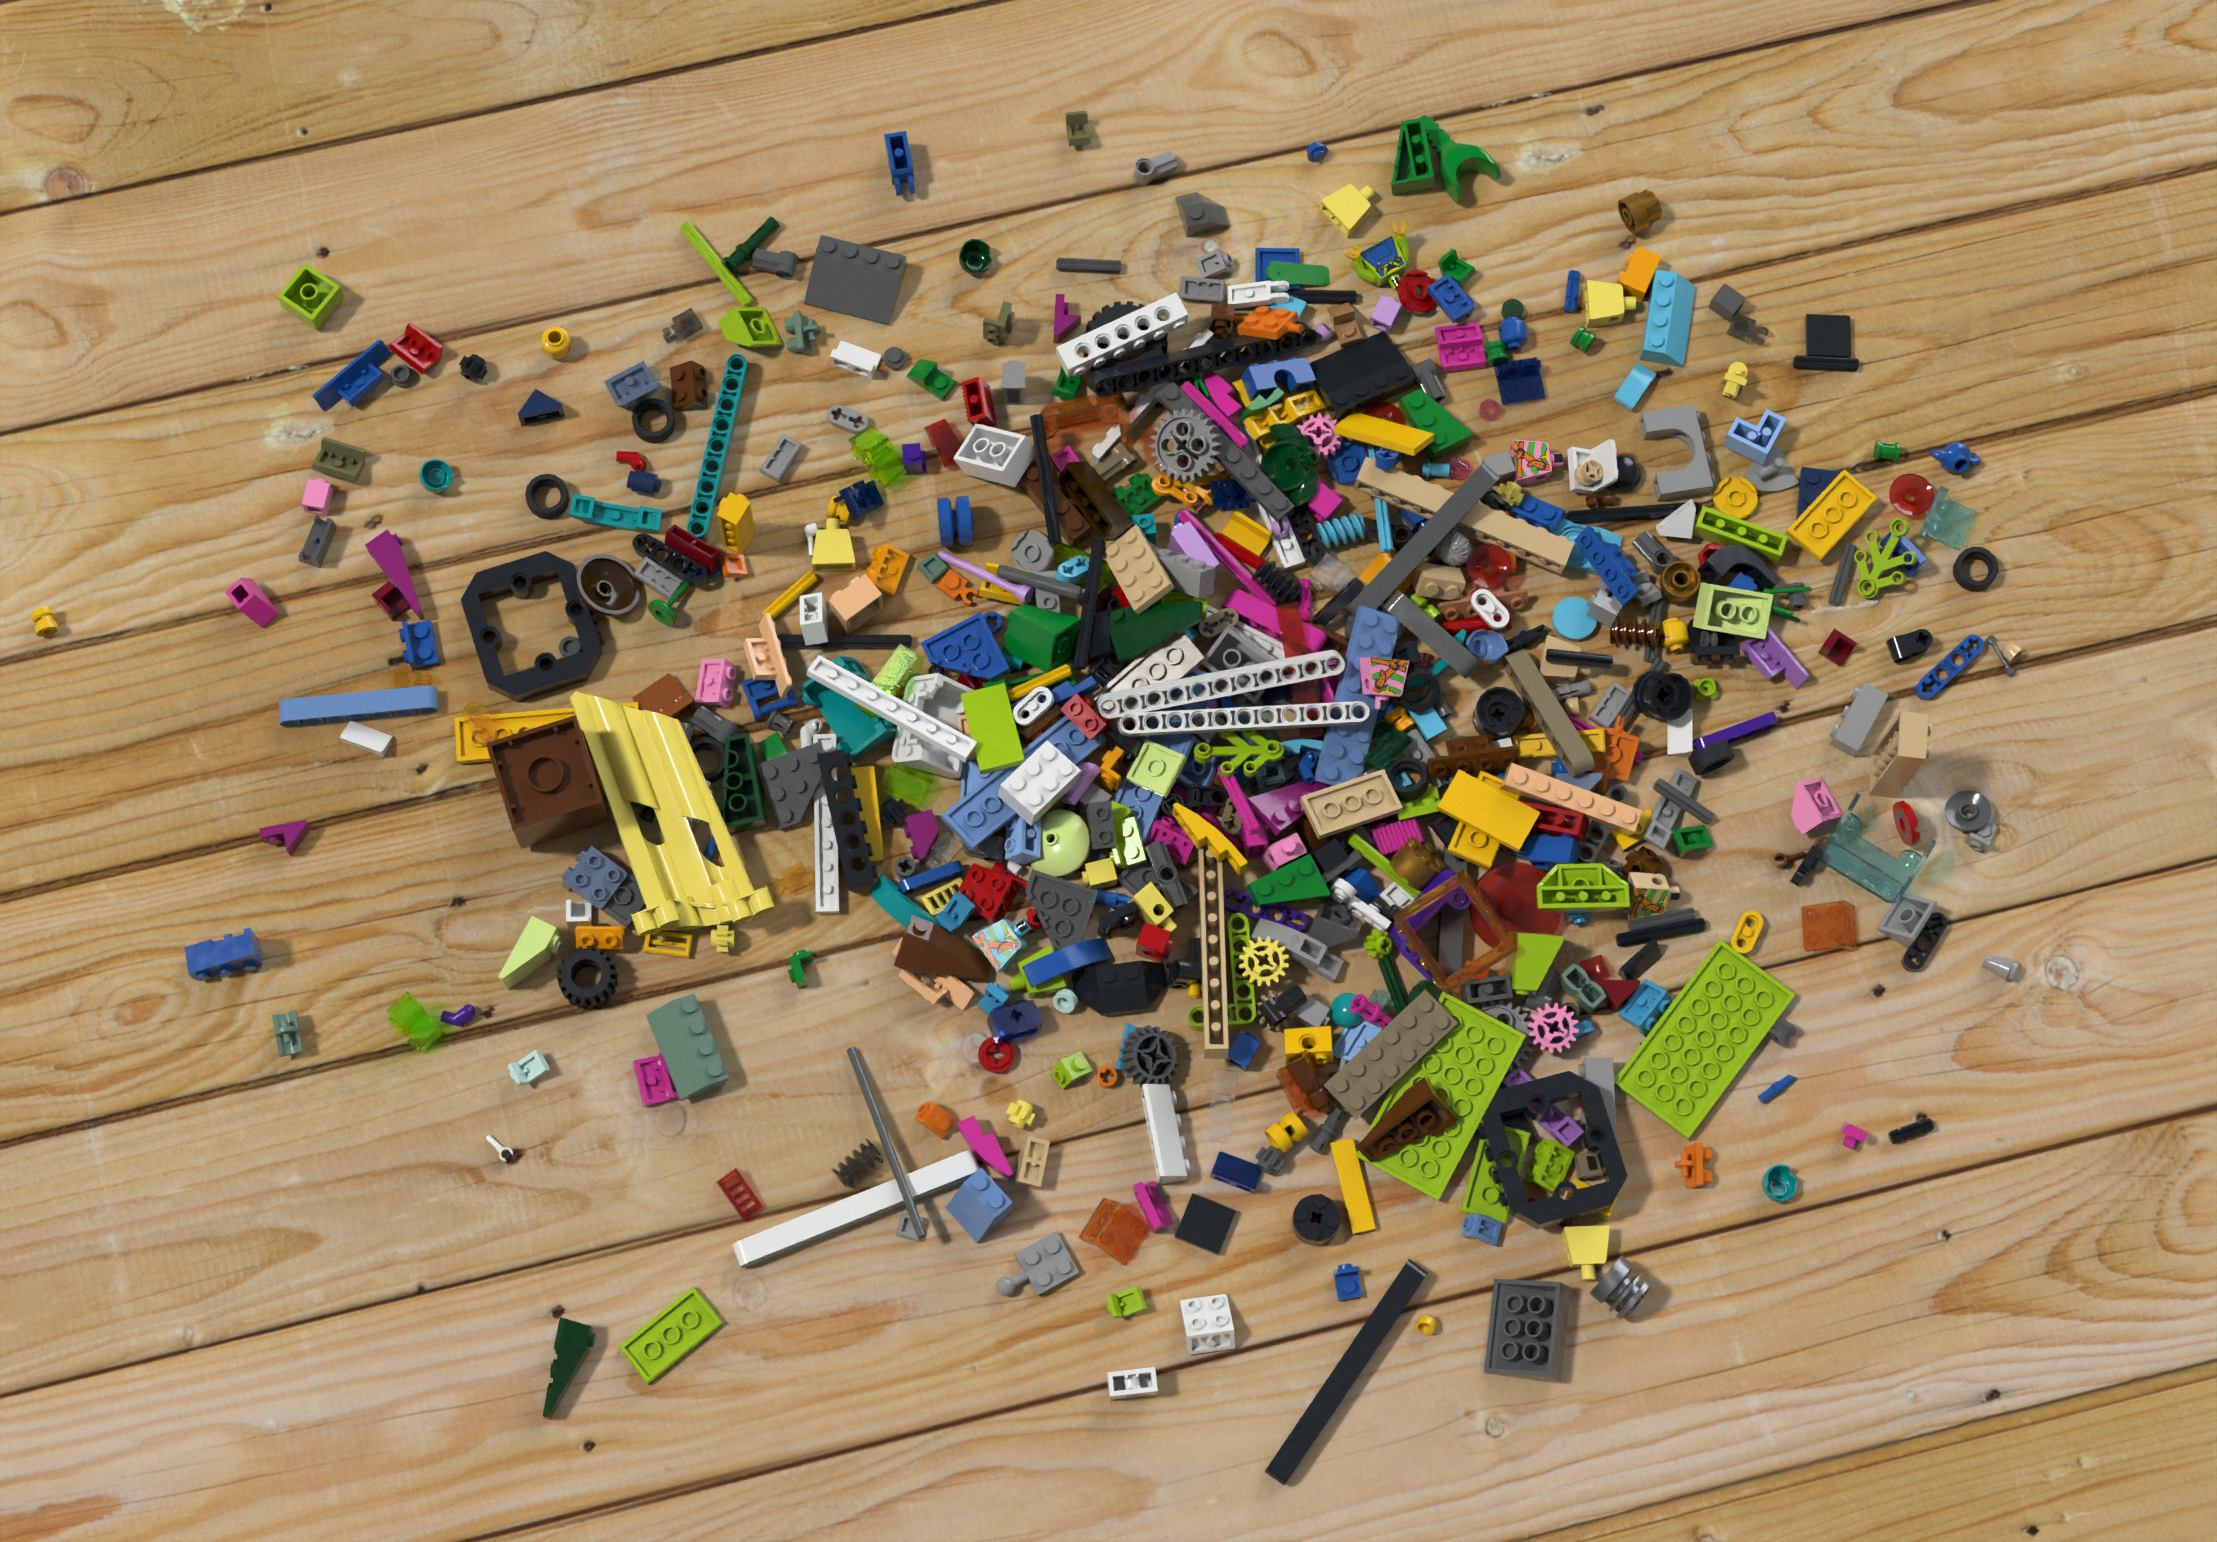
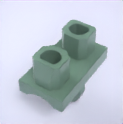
M800 310L794 311V317L784 320L786 331L789 334L794 332L796 334V337L787 339V349L791 353L802 352L805 356L811 355L810 342L816 341V336L821 334V327L814 325L813 319L808 320L807 316L801 315Z
M294 1010L285 1014L272 1015L279 1056L284 1057L304 1052L297 1012Z

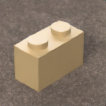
M1421 562L1415 568L1411 579L1418 596L1452 601L1460 600L1466 585L1460 568Z

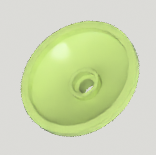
M1058 809L1043 814L1041 816L1040 858L1029 862L1036 871L1054 877L1067 876L1080 868L1085 862L1091 847V835L1085 821L1077 814L1068 810ZM1055 836V840L1050 843V838Z

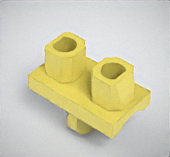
M1735 362L1730 365L1728 373H1725L1721 383L1725 384L1722 392L1723 396L1735 399L1739 389L1742 390L1747 382L1745 377L1748 372L1745 364Z

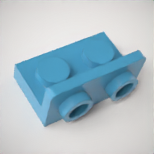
M1645 979L1618 1015L1622 1020L1638 1028L1641 1035L1646 1036L1669 1008L1672 1000L1668 991Z

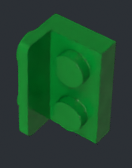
M1136 473L1128 479L1129 483L1124 487L1119 486L1111 492L1130 520H1132L1133 515H1138L1162 497L1153 492L1151 486L1152 479L1149 474Z

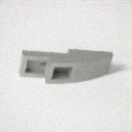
M1262 918L1258 920L1250 939L1257 943L1258 937H1261L1262 942L1266 941L1267 936L1271 938V943L1278 940V948L1283 946L1286 948L1282 954L1289 955L1287 961L1293 959L1330 982L1336 979L1344 960L1327 951L1328 946L1282 924Z

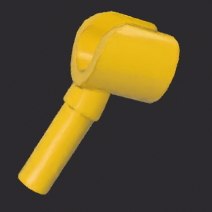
M1192 983L1188 987V998H1200L1202 985Z

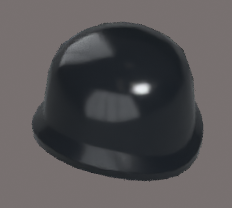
M1626 455L1616 456L1618 479L1606 488L1618 493L1630 491L1641 480L1640 469L1631 457Z
M1123 726L1126 730H1132L1129 727ZM1118 727L1106 731L1105 736L1108 738L1107 744L1109 749L1113 751L1118 746L1124 751L1123 761H1134L1142 745L1140 737L1124 736L1119 732Z

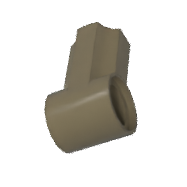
M1121 442L1110 451L1106 458L1092 468L1105 484L1121 471L1126 472L1138 462V458L1124 442Z

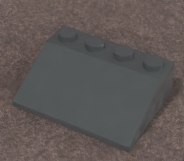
M821 235L814 256L804 305L889 326L907 268L906 256Z
M1494 1279L1484 1373L1537 1381L1561 1382L1571 1288L1562 1282Z

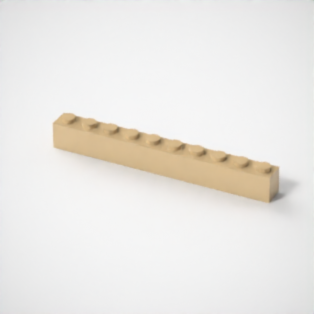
M1365 457L1353 486L1358 491L1428 520L1454 494L1445 490L1439 484H1431L1417 475L1411 476L1404 473L1398 467L1390 470L1379 469L1375 466V458ZM1480 501L1454 527V530L1559 574L1562 573L1574 545L1573 542L1564 536H1556L1549 533L1545 528L1535 527L1523 519L1510 517L1504 511L1486 507Z
M1205 845L1198 849L1204 1059H1228L1222 861L1218 863Z

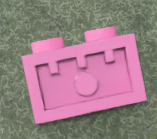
M702 659L695 703L698 705H720L724 709H729L733 699V685L737 674L736 666L726 659Z

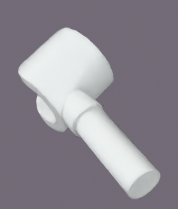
M815 523L805 527L809 556H813V536H816L818 530Z
M1009 861L1007 872L1017 876L1022 866L1016 862Z
M491 1135L486 1137V1140L499 1152L500 1160L507 1162L501 1156L502 1152L507 1150L513 1155V1151L509 1147L500 1145Z

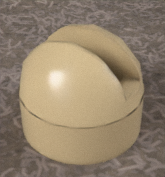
M2015 643L2006 645L2003 651L2004 657L2010 663L2015 662L2023 653V649Z
M1578 697L1569 698L1564 702L1563 708L1565 713L1572 716L1580 715Z

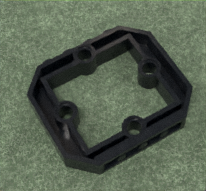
M544 551L475 573L461 598V603L490 690L513 701L521 702L589 679L603 654L601 645L605 643L601 631L596 633L594 625L598 624L594 611L589 612L588 606L577 592L574 564ZM559 577L567 600L565 612L569 622L576 628L583 652L561 659H556L553 654L548 652L541 653L535 659V667L504 676L497 654L502 648L503 640L499 630L495 626L488 625L481 602L507 593H512L517 599H526L533 593V585ZM517 583H526L523 588H516ZM575 609L583 610L580 615L572 614ZM489 636L496 637L492 643H486L485 639ZM546 663L552 664L549 670L541 669Z
M1571 1071L1497 1090L1480 1121V1126L1477 1127L1480 1139L1485 1140L1487 1146L1484 1149L1487 1162H1492L1494 1171H1491L1493 1182L1495 1185H1499L1501 1191L1498 1194L1501 1207H1506L1508 1214L1535 1229L1609 1210L1627 1178L1626 1169L1599 1086ZM1578 1097L1588 1126L1583 1137V1144L1589 1151L1596 1152L1605 1182L1577 1189L1576 1185L1572 1182L1562 1181L1555 1187L1552 1197L1528 1203L1517 1170L1518 1156L1510 1148L1501 1118L1525 1112L1530 1119L1539 1120L1546 1115L1551 1104ZM1534 1101L1540 1102L1543 1109L1534 1110L1531 1103ZM1596 1133L1601 1136L1602 1141L1595 1143L1591 1140L1590 1135ZM1508 1158L1512 1166L1503 1167L1500 1164V1159ZM1562 1190L1568 1191L1571 1199H1562L1559 1192Z

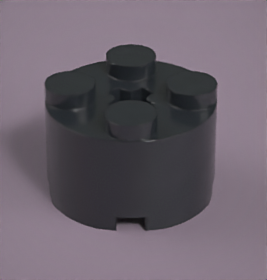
M1322 1194L1309 1195L1300 1200L1292 1216V1228L1296 1237L1301 1242L1313 1246H1322L1329 1243L1335 1237L1340 1224L1338 1207L1330 1198ZM1313 1216L1321 1218L1319 1225L1316 1222L1311 1223Z

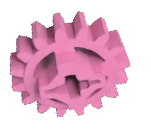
M1318 413L1317 418H1314L1310 414L1308 421L1303 418L1302 425L1296 426L1301 430L1302 435L1307 438L1308 445H1310L1308 448L1314 450L1318 454L1319 459L1320 456H1323L1325 460H1328L1329 453L1335 456L1336 449H1341L1343 436L1334 433V426L1337 424V420L1330 421V415L1322 418L1321 413Z
M1546 1003L1544 1011L1539 1007L1536 1009L1539 1014L1538 1016L1531 1015L1534 1023H1529L1528 1027L1533 1028V1031L1528 1035L1529 1037L1535 1036L1536 1039L1533 1045L1540 1043L1541 1051L1547 1047L1549 1048V1054H1552L1554 1048L1557 1049L1558 1053H1561L1562 1046L1567 1049L1570 1048L1568 1041H1576V1038L1572 1035L1573 1033H1579V1030L1573 1026L1578 1023V1020L1571 1019L1574 1014L1573 1011L1568 1014L1565 1012L1567 1006L1558 1009V1003H1555L1553 1008H1550L1549 1004ZM1548 1013H1557L1554 1018H1543ZM1564 1018L1569 1024V1031L1563 1027L1562 1020ZM1554 1022L1557 1023V1029L1560 1030L1559 1033L1555 1031L1553 1034H1550V1028L1547 1025H1552ZM1538 1025L1544 1030L1545 1036L1543 1039L1538 1033ZM1559 1037L1561 1039H1564L1562 1042L1557 1044L1550 1043L1551 1040L1554 1038Z

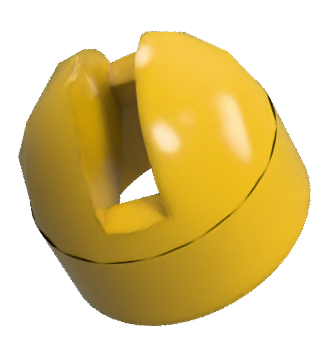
M1427 1314L1421 1315L1416 1324L1417 1331L1424 1335L1433 1334L1436 1328L1435 1318L1427 1316Z

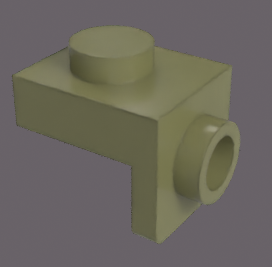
M1087 111L1067 112L1065 115L1069 146L1091 144Z

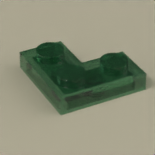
M1380 721L1374 727L1370 741L1376 747L1363 759L1368 766L1377 771L1382 770L1412 743L1409 735Z

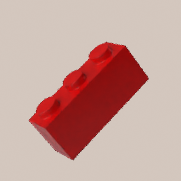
M1520 801L1540 812L1530 832L1544 833L1553 837L1566 835L1574 838L1577 842L1584 843L1590 823L1584 813Z

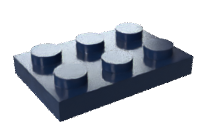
M1801 467L1796 520L1841 472Z

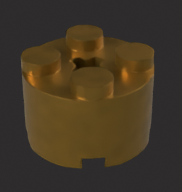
M1415 837L1408 839L1390 860V864L1396 874L1401 879L1404 876L1410 881L1407 884L1418 891H1423L1446 868L1445 864L1434 854L1436 852L1435 848L1428 842L1420 843Z

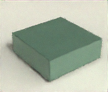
M935 552L931 553L917 565V569L931 584L949 570V567Z

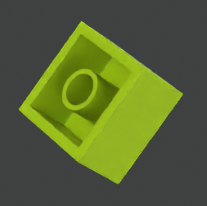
M304 263L277 296L284 309L316 331L344 299L340 286L306 263Z

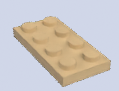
M1137 524L1105 548L1104 558L1133 610L1138 615L1175 588L1143 531Z
M1384 769L1301 796L1300 803L1318 840L1399 813L1403 809Z

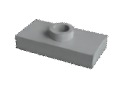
M1181 276L1179 298L1223 303L1225 280Z
M782 434L759 469L760 472L779 483L802 449V444Z
M648 557L643 559L633 573V577L668 600L672 598L683 584V580Z
M1613 681L1588 719L1598 726L1610 728L1632 693Z

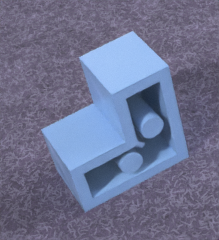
M1768 409L1764 412L1757 426L1736 417L1723 446L1764 465L1784 427L1786 418Z

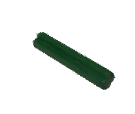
M1389 956L1378 960V965L1398 1015L1408 1004Z

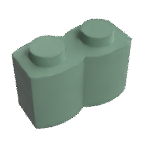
M1572 964L1558 980L1561 989L1567 995L1574 997L1579 1008L1588 1014L1597 1009L1606 998L1603 989L1597 983L1590 981L1584 969L1576 964Z

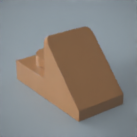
M1349 302L1327 308L1341 348L1362 342V337L1355 320V311Z

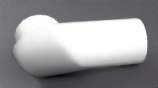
M811 719L801 728V748L812 744L813 734H817L822 729L823 724L821 720Z

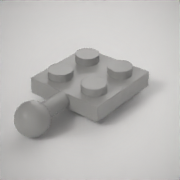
M1054 1232L1017 1252L1014 1256L1023 1272L1012 1278L1003 1277L999 1279L996 1289L1000 1295L1009 1296L1014 1292L1016 1286L1028 1280L1036 1295L1040 1296L1078 1275L1079 1270L1057 1232Z

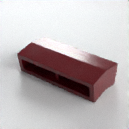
M675 524L666 531L665 544L703 565L707 569L708 574L712 575L720 566V550Z

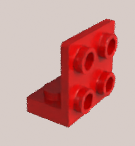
M973 863L958 891L976 906L972 912L984 917L991 926L1005 917L1019 889L1013 879Z

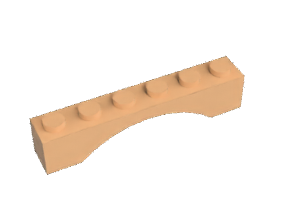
M1514 763L1507 767L1500 789L1523 797L1544 801L1574 812L1584 813L1586 817L1605 827L1629 836L1635 832L1642 810Z

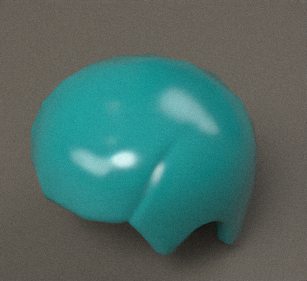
M439 459L426 461L419 471L420 483L427 491L441 493L448 489L453 481L452 469L445 461Z
M1343 993L1337 996L1331 1003V1019L1339 1027L1349 1028L1360 1024L1362 1016L1358 1013H1352L1349 1009L1351 1001L1357 996L1356 994Z
M1776 1164L1770 1167L1762 1177V1189L1769 1199L1783 1203L1790 1200L1797 1191V1177L1792 1175L1789 1166Z

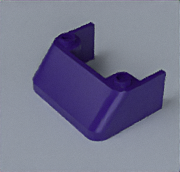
M1451 870L1440 872L1398 916L1388 930L1389 937L1401 954L1428 981H1433L1438 976L1419 959L1424 952V945L1415 934L1446 902L1458 910L1466 909L1474 902L1489 917H1495L1498 914L1456 872Z

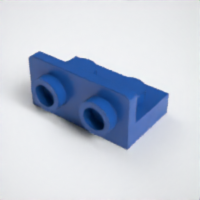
M1449 274L1427 287V293L1453 324L1464 316L1468 318L1472 315L1475 308L1473 300L1461 290L1459 283L1452 279Z
M1527 494L1518 508L1512 507L1510 510L1515 519H1523L1528 524L1545 528L1552 534L1556 532L1566 515L1564 509Z
M1891 531L1880 543L1883 548L1892 535ZM1905 535L1900 538L1891 557L1901 556L1906 551L1914 552L1917 555V561L1914 565L1904 564L1900 566L1910 577L1925 565L1924 562L1927 559ZM1911 554L1907 556V562L1912 560Z
M431 620L413 624L402 621L403 629H399L401 642L406 643L407 650H403L405 663H409L412 670L440 665Z

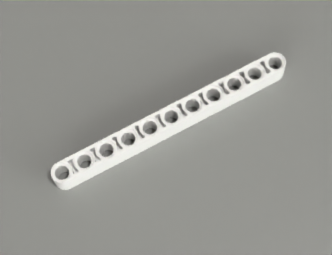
M1335 650L1321 651L1105 693L1098 698L1097 706L1101 715L1105 718L1122 717L1127 713L1153 711L1340 674L1344 670L1345 662L1342 656ZM1338 658L1337 665L1333 667L1328 666L1330 659ZM1308 663H1316V667L1312 671L1305 670ZM1286 667L1294 668L1290 675H1283ZM1270 671L1271 676L1268 679H1260L1263 672ZM1241 676H1249L1245 684L1238 683V679ZM1219 680H1226V685L1223 688L1215 687ZM1202 684L1204 688L1201 692H1193L1195 685ZM1179 688L1182 690L1178 697L1170 696L1173 689ZM1151 693H1158L1159 697L1156 701H1148V696ZM1130 697L1137 699L1136 703L1132 706L1125 704L1126 700ZM1111 701L1114 703L1112 709H1103V705L1106 702Z
M1354 701L1139 712L1123 715L1118 723V729L1122 735L1132 737L1359 725L1368 718L1370 710L1366 703ZM1353 708L1362 709L1364 713L1363 718L1358 719L1354 717L1352 713ZM1308 710L1317 712L1318 719L1316 721H1311L1307 718ZM1330 710H1339L1341 718L1338 720L1332 719L1329 714ZM1264 712L1271 714L1272 722L1264 723L1261 720V714ZM1284 712H1293L1295 721H1286L1284 719ZM1242 713L1248 715L1249 723L1241 724L1238 721V715ZM1194 716L1202 717L1204 725L1196 727L1192 723V718ZM1215 716H1225L1227 724L1223 726L1218 725L1215 722ZM1171 717L1179 718L1181 721L1179 728L1170 726L1169 719ZM1154 718L1158 722V727L1156 729L1148 728L1146 720ZM1127 719L1132 720L1135 723V728L1133 730H1126L1123 727V721Z
M967 1150L908 1173L904 1177L913 1200H917L967 1180L980 1167L973 1150ZM893 1179L744 1238L732 1244L740 1268L748 1267L905 1203L897 1182Z

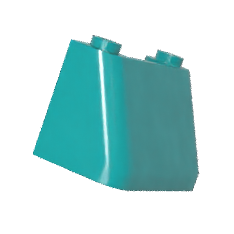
M838 656L832 661L834 664L875 685L863 665L857 659ZM812 678L798 688L802 693L801 698L803 702L808 706L818 707L830 728L836 734L840 742L837 744V750L844 749L845 753L850 752L852 762L896 736L897 725Z

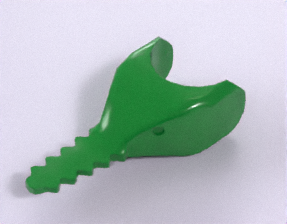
M1426 115L1420 117L1424 119L1426 135H1428L1427 140L1433 142L1432 148L1437 149L1436 155L1440 156L1442 186L1454 202L1457 203L1463 199V194L1458 184L1459 178L1463 175H1467L1469 172L1486 174L1493 180L1501 177L1499 166L1486 151L1475 145L1450 141V135H1445L1444 129H1438L1439 124L1433 123L1432 117H1427Z

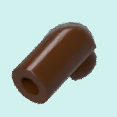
M1590 493L1585 499L1587 507L1595 509L1598 505H1615V494Z

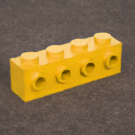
M730 492L728 497H724L718 506L717 519L722 544L738 554H744L756 535L751 504L744 495L739 493L735 495Z

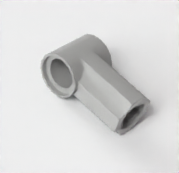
M1170 151L1149 159L1140 158L1135 163L1133 175L1135 182L1139 185H1147L1152 179L1176 170V158ZM1140 170H1146L1148 173H1141Z

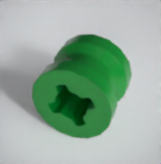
M1581 325L1572 337L1570 344L1573 346L1577 345L1580 347V351L1585 353L1595 340L1596 334L1587 332L1586 328Z
M1493 341L1484 346V351L1488 355L1487 364L1489 366L1501 365L1509 360L1508 354L1505 353L1506 344L1504 341Z

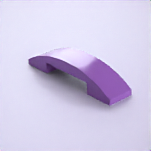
M1517 1067L1502 1080V1084L1507 1088L1533 1080L1520 1067ZM1534 1101L1531 1103L1534 1110L1543 1109L1540 1102ZM1554 1104L1549 1106L1543 1118L1535 1120L1566 1148L1584 1133L1568 1115L1565 1116Z

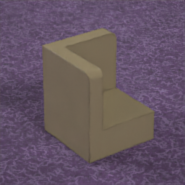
M1585 1152L1575 1155L1573 1160L1578 1180L1583 1181L1604 1177L1597 1154L1586 1155Z

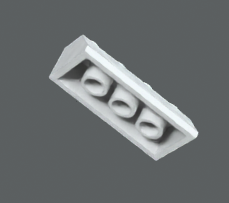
M1143 1084L1141 1097L1158 1185L1185 1181L1187 1173H1190L1188 1159L1183 1158L1182 1151L1186 1150L1184 1136L1179 1137L1178 1128L1181 1127V1119L1179 1113L1175 1114L1173 1105H1177L1175 1091H1170V1085Z

